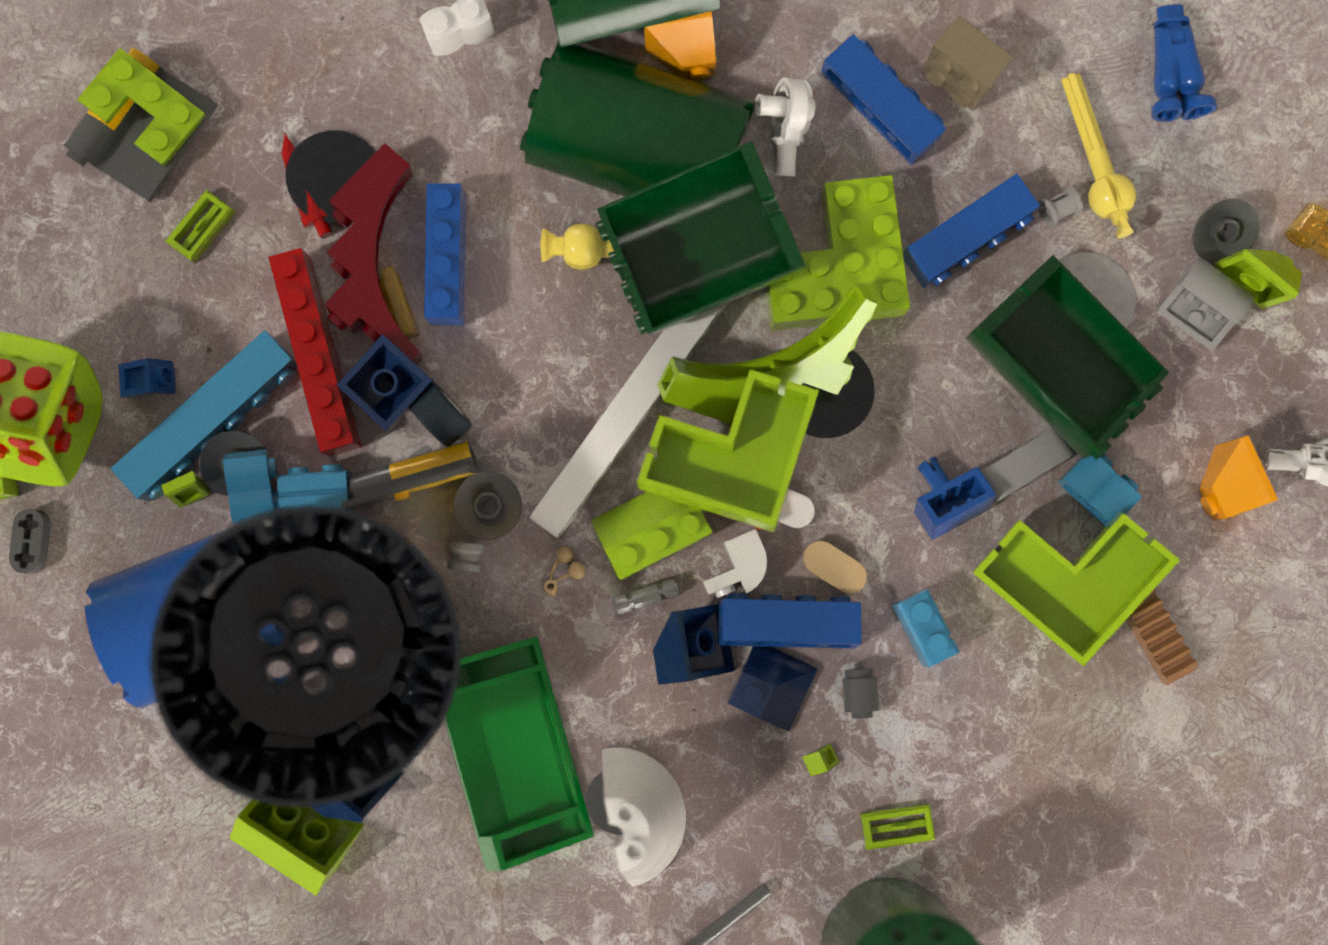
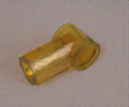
M1306 204L1287 229L1285 235L1296 246L1312 249L1328 261V211L1316 204Z

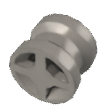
M449 542V550L452 552L451 560L447 562L446 569L481 573L479 555L483 553L484 545Z

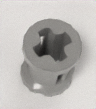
M1072 186L1063 188L1062 193L1050 199L1042 198L1038 201L1040 204L1038 208L1040 216L1049 227L1056 226L1058 220L1072 213L1078 214L1083 211L1082 200L1076 189Z

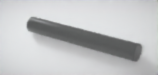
M764 883L761 884L685 945H709L772 895Z

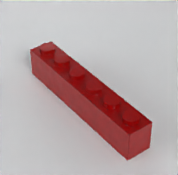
M302 248L269 256L268 259L319 450L330 457L362 448L349 396L337 386L343 378L312 259Z

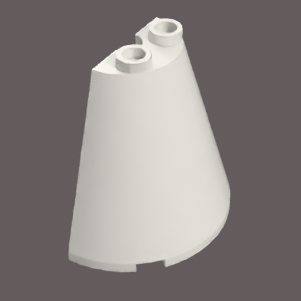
M630 748L602 749L604 802L609 824L618 826L623 832L622 842L615 846L620 874L634 887L656 877L676 856L685 832V803L682 792L672 774L654 758L646 755V753Z

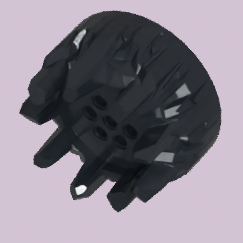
M288 505L274 508L267 512L254 514L246 519L243 518L224 529L208 541L186 563L174 579L159 609L152 633L150 651L152 691L160 717L172 740L187 759L208 778L232 792L259 802L281 806L306 807L337 803L362 795L389 781L411 764L427 747L441 727L453 701L459 678L461 659L459 624L453 602L436 570L409 540L387 525L371 517L343 509L336 505ZM297 600H306L311 604L312 609L307 616L296 617L290 611L291 605ZM336 611L343 612L347 616L345 625L338 629L331 628L326 624L329 614ZM270 624L279 626L283 631L281 638L274 642L266 641L261 636L262 629ZM305 636L316 638L319 642L318 647L311 653L301 652L297 647V643L301 638ZM339 648H349L354 652L353 658L346 664H338L333 660V655ZM275 661H283L288 664L289 671L285 676L277 678L269 674L268 667ZM312 672L321 673L325 677V681L318 688H309L304 684V679L308 674Z

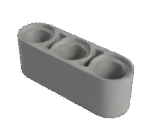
M1051 427L981 470V473L996 494L993 504L1072 457L1076 452Z

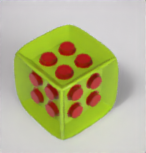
M0 331L1 477L45 486H67L75 477L97 429L103 402V394L90 363L81 353L51 341Z

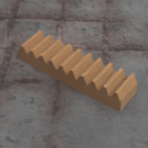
M1154 589L1126 620L1162 684L1169 685L1198 669V662L1191 657V650L1184 645L1183 636L1177 633L1176 624L1169 619L1170 613L1163 608V601L1156 596V589Z

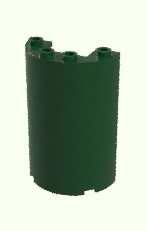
M558 40L551 58L545 57L539 73L542 80L539 89L533 88L530 94L528 108L532 109L528 130L524 132L520 143V150L525 152V162L527 164L625 197L739 147L741 138L746 133L754 111L755 101L582 42L561 47Z

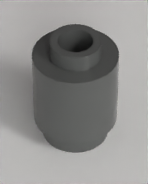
M873 668L845 670V678L842 679L844 712H851L852 719L873 718L872 711L879 710L877 677H873Z

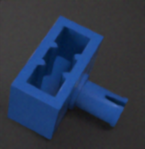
M936 457L929 458L930 464L926 460L918 466V471L921 472L932 491L917 498L914 513L931 540L991 509L996 494L978 467L950 481Z

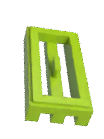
M206 189L165 242L195 264L236 211ZM211 202H213L214 205L210 208L206 215L199 220V222L193 228L194 230L191 232V234L187 237L183 244L180 245L179 241L183 238V236L187 233V231L191 228V226L195 223V221L199 218V216L203 213L207 206Z
M928 803L860 813L866 850L935 840L931 809ZM924 814V818L870 826V821ZM926 826V832L872 840V834Z

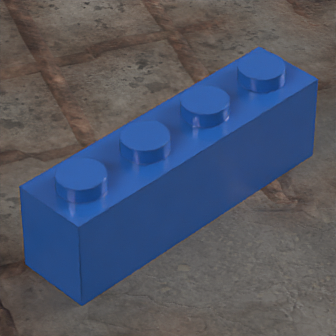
M852 34L824 60L821 73L912 166L941 139L946 130L944 122L935 111H929L920 102L921 99L913 88L905 87L898 80L897 73L889 64H883L874 55V50L867 41L859 40Z
M1016 173L906 247L903 252L904 261L923 288L932 282L937 287L953 275L950 270L959 264L965 268L980 257L978 251L987 245L992 250L1008 238L1005 235L1006 232L1014 227L1017 231H1020L1035 220L1033 214L1040 207V204Z
M427 183L424 318L430 325H464L466 194L461 183Z
M734 593L728 594L727 599H722L719 603L718 646L855 649L862 644L861 602H851L850 597L835 596L830 597V601H816V596L802 595L796 596V601L782 600L781 595L768 594L762 595V600L748 599L747 594Z

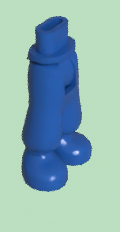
M1174 4L1158 7L1156 9L1157 21L1153 24V28L1155 31L1154 92L1159 101L1155 102L1151 107L1152 119L1160 122H1170L1178 119L1182 114L1183 120H1192L1213 113L1217 109L1216 99L1208 94H1200L1205 83V76L1198 57L1192 27L1189 24L1190 20L1188 16L1184 15L1183 5ZM1177 91H1179V93H1180V95H1181L1182 102H1181V100L1177 97V94H1176Z

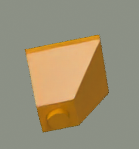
M712 11L644 27L645 52L674 74L695 81H703L711 75H715L716 54Z
M1249 435L1215 446L1199 488L1202 495L1200 499L1201 505L1206 514L1212 517L1213 521L1226 519L1278 500Z

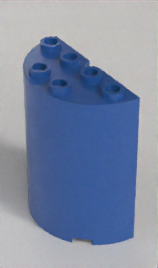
M219 533L95 580L87 587L86 593L91 599V604L85 606V616L95 653L111 684L119 682L123 687V698L134 707L144 708L156 703L151 683L150 651L152 633L162 602L172 582L186 563ZM273 624L265 626L261 631L263 639L269 642L277 641L283 634L282 629Z

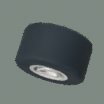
M434 382L410 406L411 411L423 426L446 447L455 443L472 427L470 420L463 411Z

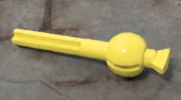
M1080 73L1068 74L1066 78L1061 79V83L1095 178V182L1090 186L1088 192L1089 206L1094 214L1100 218L1111 219L1112 224L1118 228L1116 231L1117 238H1125L1134 232L1128 223L1129 217L1127 212L1134 207L1137 198L1135 186L1128 177L1114 171Z
M574 224L567 228L564 236H556L542 228L540 240L541 262H545L555 256H563L564 261L571 268L588 270L597 266L601 258H609L608 253L614 251L610 240L604 242L599 230L590 224Z

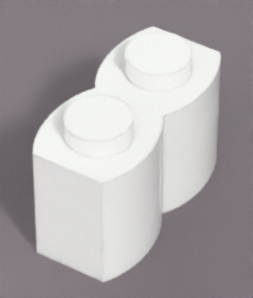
M458 0L451 7L433 8L419 18L427 41L435 56L452 54L458 51L464 44H479L495 34L484 0Z

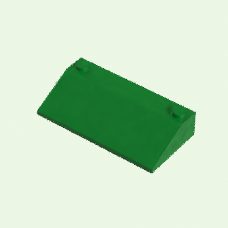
M535 636L461 658L457 686L444 722L486 871L502 872L594 837L538 637Z

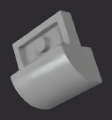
M1197 255L1155 311L1213 351L1234 325H1238L1251 307L1255 295Z

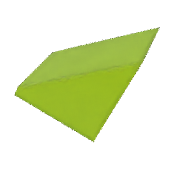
M831 743L802 756L810 776L827 772L840 763Z

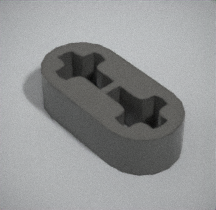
M24 509L14 518L9 562L16 572L24 574L37 573L46 564L51 522L48 515L43 511ZM27 521H38V528H32V530L26 528ZM28 553L34 555V562L27 564V562L22 561L23 555Z

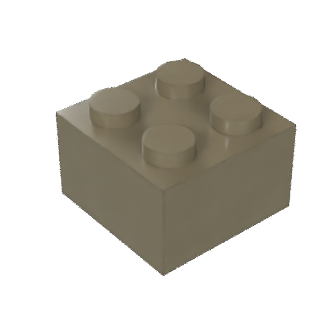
M959 15L934 44L922 72L925 73L927 80L936 87H942L949 92L952 99L959 106L968 107L974 111L999 81L1013 56Z

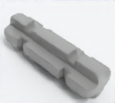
M671 578L662 581L661 585L653 584L631 591L630 595L622 594L614 597L613 604L617 614L630 612L631 608L634 607L639 609L661 602L662 598L665 597L670 599L678 596L680 591L676 580Z

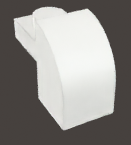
M756 529L723 543L733 569L703 582L708 595L715 592L717 598L734 592L736 591L734 584L740 582L743 592L746 594L755 589L762 581L767 568V556Z

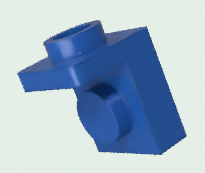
M144 358L118 364L121 398L132 399L151 394H175V374L172 361Z

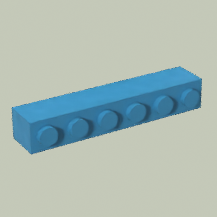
M264 330L113 465L110 470L137 499L144 501L159 499L164 495L161 485L191 471L194 467L193 462L200 456L204 445L213 436L221 432L237 429L245 421L244 416L252 408L256 409L264 405L271 397L269 393L278 385H285L295 376V370L297 369L296 360L273 335Z

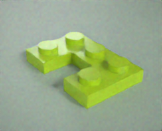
M121 48L115 52L77 99L83 106L107 124L110 123L128 99H131L148 112L154 119L134 144L163 167H165L206 116L203 111Z

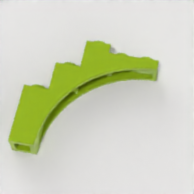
M855 284L843 303L821 326L793 345L758 359L717 364L688 361L672 356L657 383L664 402L732 425L750 369L780 378L778 391L780 395H784L788 381L799 385L806 383L838 395L843 385L847 384L850 380L854 368L847 355L855 348L858 336L865 324L873 318L877 303L866 288Z

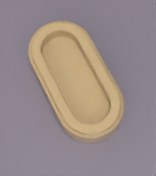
M816 541L808 545L804 550L803 564L805 568L838 591L852 594L864 587L867 580L864 566L830 543Z

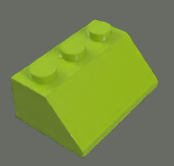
M645 492L590 520L620 581L711 536L713 533L701 509L649 492Z
M252 799L236 817L229 839L317 896L338 868L363 829L364 824L323 817L312 807L281 806Z

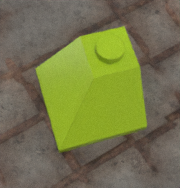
M1244 249L1212 264L1255 295L1253 303L1261 309L1294 299L1300 291L1302 272L1294 266L1291 258L1277 251Z

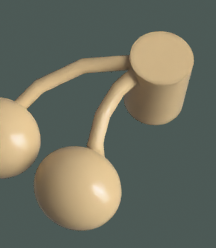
M561 546L556 552L557 560L550 571V580L544 584L545 593L548 597L557 596L559 592L557 583L563 578L571 577L579 580L585 575L583 564L572 562L568 567L567 574L560 576L555 581L553 580V573L558 562L567 564L573 560L574 553L568 546Z

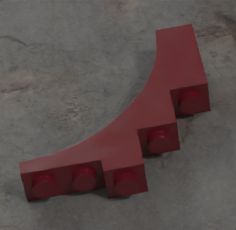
M384 143L329 200L334 211L332 213L334 219L346 229L351 226L327 251L332 262L329 266L342 279L349 278L324 305L330 313L327 319L339 330L343 331L347 328L355 334L364 325L365 327L362 331L373 342H376L384 334L417 365L422 360L421 353L401 332L388 311L382 295L379 278V243L385 220L397 195L413 176L410 164Z

